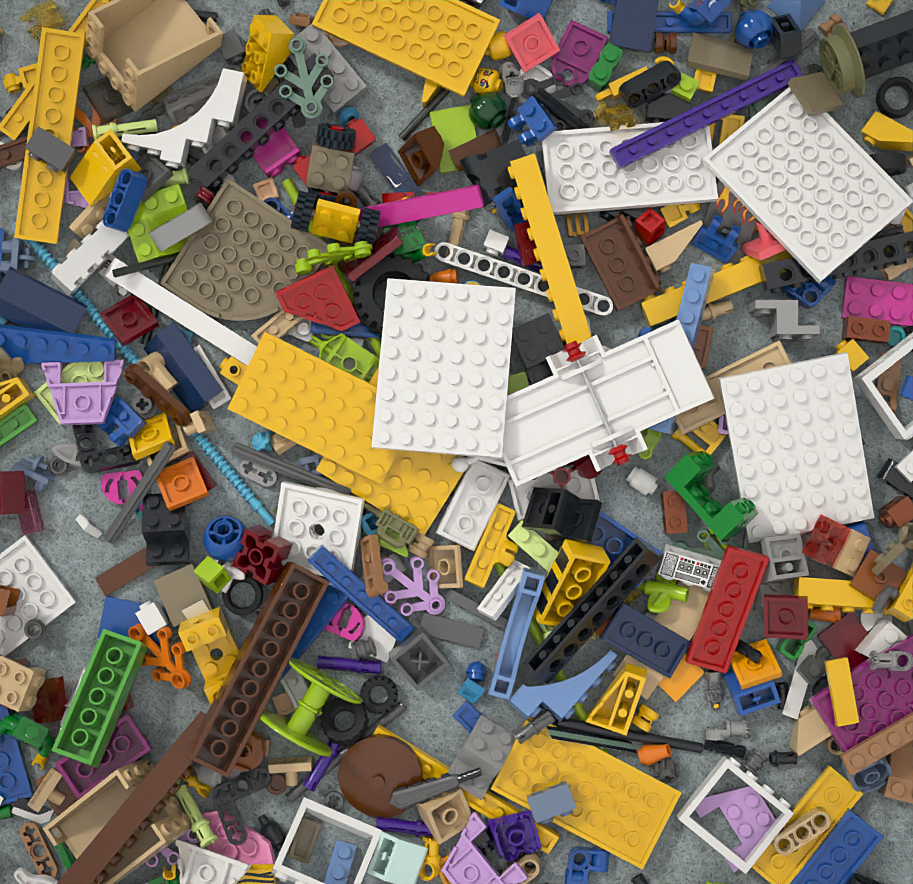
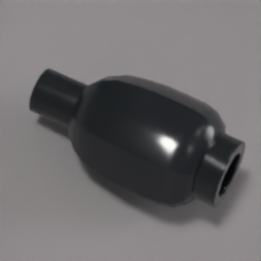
M263 814L258 817L262 825L261 835L268 839L273 849L278 852L285 842L286 834L277 822L269 821L267 816Z

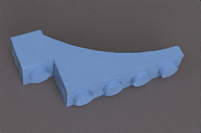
M610 650L591 668L562 682L534 687H526L523 684L509 699L508 704L526 720L530 717L535 718L542 710L539 707L540 705L560 722L563 718L568 720L575 712L573 707L576 703L582 704L589 696L587 691L591 686L596 688L603 680L600 676L605 670L609 673L617 664L614 661L617 655Z
M336 840L325 877V884H346L356 845Z

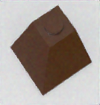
M435 126L416 132L397 151L418 187L439 169L444 142Z

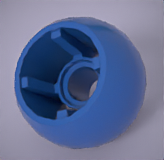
M220 516L213 519L204 530L203 545L205 550L216 560L222 562L234 561L237 552L243 551L244 545L240 544L246 526L242 521L232 516Z

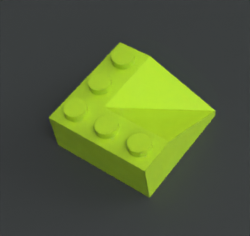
M179 183L156 191L144 203L140 201L131 227L128 230L139 263L179 253L189 239L190 235L160 252L149 235L152 230L189 209L183 188Z

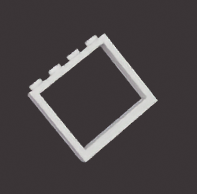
M913 332L854 378L896 439L903 440L913 437V421L903 427L872 381L913 349Z
M723 756L676 816L746 874L794 813L789 809L791 805L782 797L779 800L773 796L774 791L766 784L760 786L756 782L758 778L748 770L744 773L739 769L741 766L739 762L732 757L728 760ZM728 768L782 812L745 860L690 816Z
M304 797L272 869V873L275 874L274 877L279 878L280 881L286 882L289 880L295 884H325L282 865L304 813H307L371 841L354 881V884H361L382 830Z

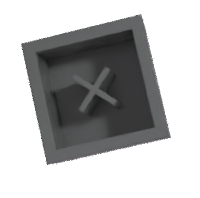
M422 626L389 652L390 660L416 691L450 664L446 654Z

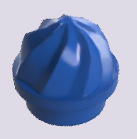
M479 661L471 663L466 670L467 678L473 682H484V677L487 676L485 665Z

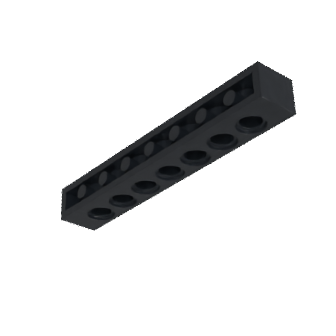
M315 53L306 60L308 74L311 73L316 65L317 55ZM328 67L323 69L313 85V96L321 86L320 80L322 76L330 75L332 78L334 77ZM297 68L293 72V74L300 78L299 70ZM329 78L324 80V85L331 83ZM288 80L283 81L198 160L190 170L209 190L219 188L224 182L223 179L228 174H234L239 169V164L243 160H249L255 154L254 150L258 146H264L270 140L269 136L272 133L280 131L286 125V120L300 113L301 106L290 99L281 97L279 94L280 87L288 85L293 91H299V96L305 98L301 88ZM284 89L283 95H288L290 90ZM278 105H284V110L281 114L274 113L275 107ZM263 119H267V127L264 129H260V121ZM251 133L253 135L252 141L244 143V136ZM237 148L236 156L230 158L228 156L229 150ZM216 162H221V169L218 172H214L213 165Z
M913 231L868 241L849 257V267L841 264L827 277L832 276V280L845 277V273L851 271L853 275L865 273V268L873 267L874 271L884 269L887 263L892 262L894 266L906 264V259L913 258ZM906 242L911 245L912 250L910 253L904 250ZM885 247H888L891 250V256L889 258H887L883 253ZM865 251L871 256L869 262H865L863 259ZM795 258L758 266L763 290H770L771 293L783 291V287L791 285V289L803 287V282L811 281L812 284L818 283L810 274L808 276L801 274L800 269L802 265ZM781 270L788 272L789 277L787 281L780 278Z
M636 537L526 659L523 664L533 677L549 684L662 559L649 544Z

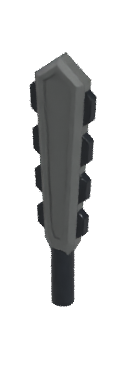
M479 767L461 774L450 775L445 773L440 778L432 777L428 778L426 782L418 781L412 783V786L409 787L406 785L397 787V790L393 791L390 804L400 810L403 808L406 810L410 809L416 803L422 804L431 797L437 798L442 796L443 792L450 793L455 791V788L462 782L482 776V771Z

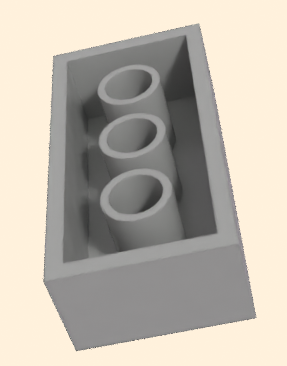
M312 23L295 36L301 37L307 45V50L304 53L305 61L314 53L317 56L325 54L329 58V65L327 67L334 75V85L327 91L322 101L335 117L339 116V112L343 108L351 106L368 92L367 85L326 35L321 30L313 27ZM295 42L293 47L298 49L301 43ZM290 52L287 58L297 69L296 57ZM320 58V60L325 64L326 58Z

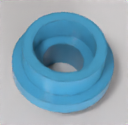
M346 106L339 112V122L343 126L353 119H359V112L354 107Z

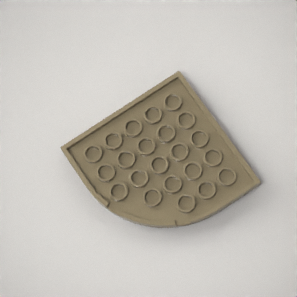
M227 178L206 210L212 222L190 235L160 284L193 307L213 317L232 321L258 320L283 310L275 291L319 271L323 264L313 265L311 273L297 275L295 270L296 260L308 258L307 251L311 249H320V253H328V244L309 231L304 232L292 229L291 219Z

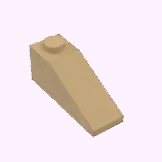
M701 220L643 250L644 254H647L651 260V268L654 273L659 271L660 274H663L672 269L671 265L703 225Z

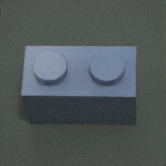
M567 781L526 795L536 823H549L553 821L552 817L557 815L564 817L572 814L573 809H576Z

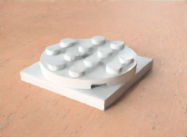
M283 481L281 483L273 538L281 536L293 543L288 559L282 560L281 564L285 566L287 561L294 562L316 575L324 576L307 560L323 544L353 571L356 551L361 539V520L365 499L341 494L328 488H314ZM317 524L324 528L325 532L323 535L315 532Z

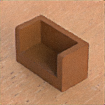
M0 584V616L3 617L15 613L20 589Z

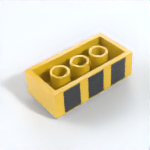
M567 539L564 540L544 580L534 610V616L538 623L557 626L604 574L611 561L602 547Z

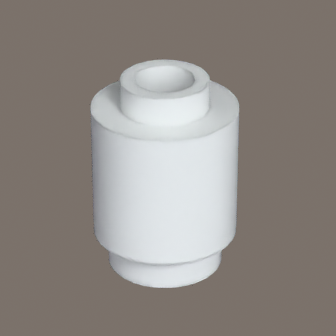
M636 466L626 479L630 482V486L645 496L647 493L652 495L658 486L655 483L657 481L656 477L643 468L639 469Z

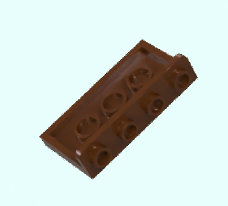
M623 214L579 237L582 244H585V250L617 312L658 292L662 284L658 274H654L650 268L652 266L650 258L647 254L644 255L641 250L642 243L639 237L634 236L631 230L633 226L628 217L625 218Z

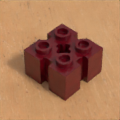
M261 525L245 528L240 544L244 545L243 551L237 552L232 566L245 574L253 572L252 578L264 585H269L277 581L284 567L281 562L288 559L293 543L281 536L272 538V531Z

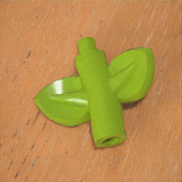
M658 569L655 575L656 581L647 580L646 583L642 582L637 587V590L644 591L645 595H650L647 599V608L654 613L666 612L670 608L671 599L686 603L689 598V588L676 585L677 579L668 580L658 574Z

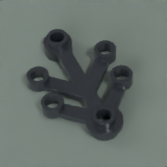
M556 73L552 78L540 82L532 78L524 80V92L521 95L525 99H529L538 88L545 89L553 85L561 86L565 82V76L562 73ZM556 76H560L562 78L561 83H557L555 81ZM580 82L550 94L586 125L589 126L594 122L595 117L591 110H580L560 100L572 95L579 96L582 94L584 86ZM529 85H532L534 87V92L530 93L527 90V87ZM577 85L580 87L581 90L579 93H576L574 91V86ZM548 109L554 124L560 123L562 130H565V123ZM584 114H588L590 116L589 121H585L583 119Z

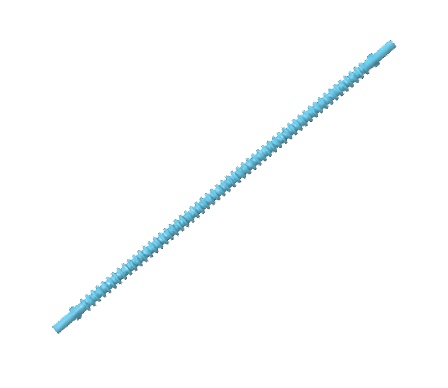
M26 240L35 249L34 253H38V258H42V262H46V267H50V272L59 264V262L56 263V258H52L53 254L48 253L49 249H44V244ZM78 288L73 293V299H77V301L88 306L85 313H89L88 317H93L92 321L97 322L96 326L101 327L100 331L105 332L104 336L108 335V338H116L100 318L99 309H95V304H91V299H87V295H83L84 291ZM116 339V349H120L119 353L124 354V359H128L127 363L137 365V362L141 359L137 358V354H133V349H129L130 345L123 347ZM198 432L190 435V437L195 438L194 442H198V446H202L201 450L206 451L205 455L210 456L209 460H214L213 464L218 465L217 469L222 470L221 474L226 475L225 479H230L229 483L234 484L233 488L238 489L237 493L241 492V497H245V502L248 501L254 512L256 511L269 527L276 521L262 506L263 503L256 499L255 493L250 492L251 488L248 489L246 483L243 484V479H239L240 475H236V470L231 469L232 465H227L228 461L223 460L224 456L219 455L220 451H216V447L211 446L212 442L207 441L208 437L205 438L204 433L198 434Z

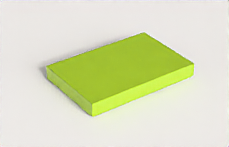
M471 105L430 112L432 126H435L444 142L439 166L441 174L458 171L448 151L476 138L475 126L469 118Z

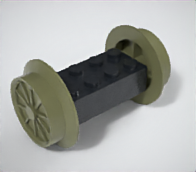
M913 10L850 33L842 24H835L832 27L831 35L820 40L819 57L824 75L837 95L840 96L850 92L852 96L860 98L865 92L866 78L913 62Z

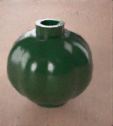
M485 92L481 95L476 93L470 99L469 118L477 128L482 130L497 129L504 123L506 119L504 115L507 111L506 103L497 93Z

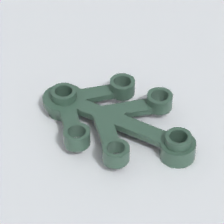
M294 37L289 42V49L296 57L300 78L288 71L283 64H278L274 72L277 77L284 78L301 88L305 98L295 94L288 85L281 86L279 94L282 98L290 99L301 106V111L306 118L315 119L322 113V99L334 85V79L330 75L322 76L320 80L321 86L313 96L312 87L323 69L329 65V58L325 54H319L316 57V65L311 73L308 74L304 57L307 45L301 37ZM295 42L301 43L298 49L293 47ZM326 58L325 64H319V59ZM280 68L285 69V72L282 75L278 74V70ZM325 79H331L329 85H324ZM289 89V94L286 96L283 95V90ZM310 104L315 105V109L313 111H308V106Z
M705 527L698 530L697 538L699 541L705 542L711 550L689 547L683 540L675 541L672 545L722 560L725 552L710 535L709 529ZM705 532L707 536L701 537L700 533ZM732 537L726 540L718 538L721 544L741 548Z

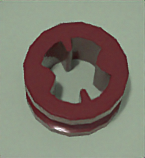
M200 186V192H196L195 196L209 206L215 195L208 189Z

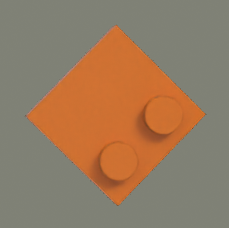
M194 457L164 468L156 479L169 512L209 495Z

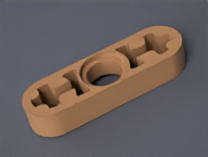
M28 821L20 828V836L38 874L54 878L59 872V865L40 825L37 822ZM27 826H29L30 829H35V832L33 833L35 839L38 837L40 838V840L34 842L32 845L30 844V842L33 840L31 834L27 835L25 833V831L28 830ZM36 845L44 846L45 854L43 856L35 854L34 848ZM47 856L49 857V859L46 861L47 866H52L54 869L51 871L52 875H50L49 872H44V869L46 868L44 862L41 864L39 863V861L45 859Z

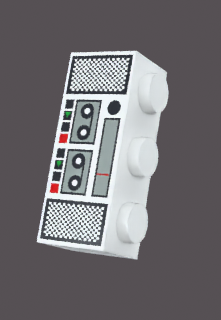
M666 544L659 563L658 574L668 580H680L688 586H701L704 590L710 592L721 560Z

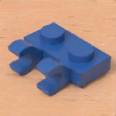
M533 95L517 109L520 114L512 117L507 122L511 129H515L517 132L526 124L530 127L529 131L523 132L518 137L520 142L527 147L531 146L536 139L543 142L557 129V126Z
M716 214L708 227L705 225L701 226L691 244L728 264L738 249L739 244L735 243V240L742 228L734 224L728 236L724 237L716 232L723 220L722 217Z
M118 396L111 404L105 424H97V426L107 435L112 433L109 438L121 447L125 444L127 436L133 438L145 426L146 422ZM116 423L119 426V428L112 433Z

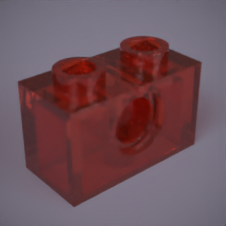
M820 514L802 553L832 567L851 529Z
M63 676L45 678L43 685L37 692V701L32 709V715L36 723H50L62 720L66 710L65 704L67 703Z

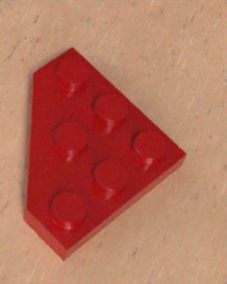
M333 264L275 291L286 313L333 327V329L339 331L360 323V319Z

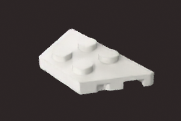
M176 839L175 843L178 846L180 857L177 860L178 869L180 870V884H236L251 867V864L201 848V846L181 839Z

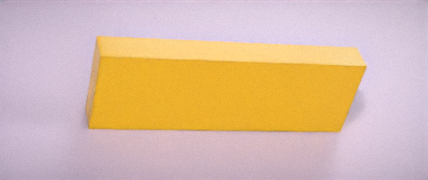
M844 657L825 661L836 726L859 723L848 658Z

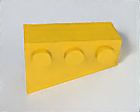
M16 377L0 382V420L36 396L24 379Z
M627 663L590 709L586 722L627 735L648 670Z

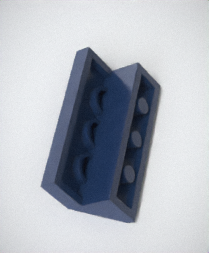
M11 266L0 284V316L21 327L74 333L88 307Z
M172 322L158 332L143 348L148 355L158 352L163 356L165 368L178 382L173 391L191 413L200 411L209 404L208 402L224 391L175 322Z

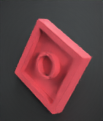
M540 13L503 35L524 73L560 51Z
M759 221L756 222L760 237L741 245L744 254L760 261L786 250Z

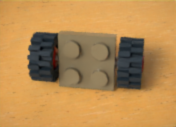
M330 123L318 125L317 144L313 143L306 181V186L310 187L308 188V193L316 195L313 210H316L318 199L335 203L338 193L344 190L349 191L355 152L348 150L354 149L356 130L350 127Z

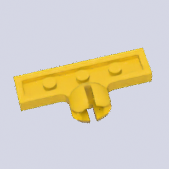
M497 503L475 551L464 581L483 589L495 563L508 567L514 562V555L518 553L519 546L507 539V532L516 513L515 510Z

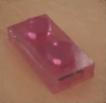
M35 489L25 491V513H20L18 516L23 535H28L45 529Z

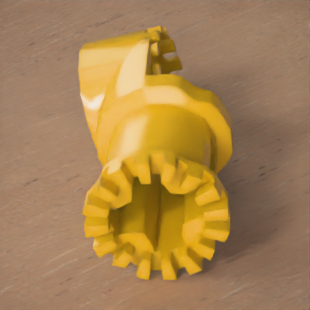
M423 836L422 840L425 841L424 846L428 848L419 877L422 880L429 881L436 878L439 874L441 855L439 854V844L435 838ZM426 864L430 865L433 872L431 876H428L425 873L424 868Z

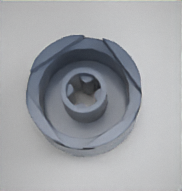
M885 757L854 775H850L843 761L841 762L843 772L853 789L859 792L858 790H863L864 793L873 792L887 783L885 781L887 776L891 777L892 768Z

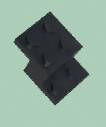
M547 313L512 328V337L531 384L533 385L551 377L553 373L546 357L561 352L565 348L550 314Z
M534 487L522 527L526 530L543 531L559 541L567 539L591 543L602 502L595 499H581L567 489Z
M162 493L146 494L143 499L141 532L146 542L145 563L147 566L189 564L191 530L186 515L187 505L169 512Z

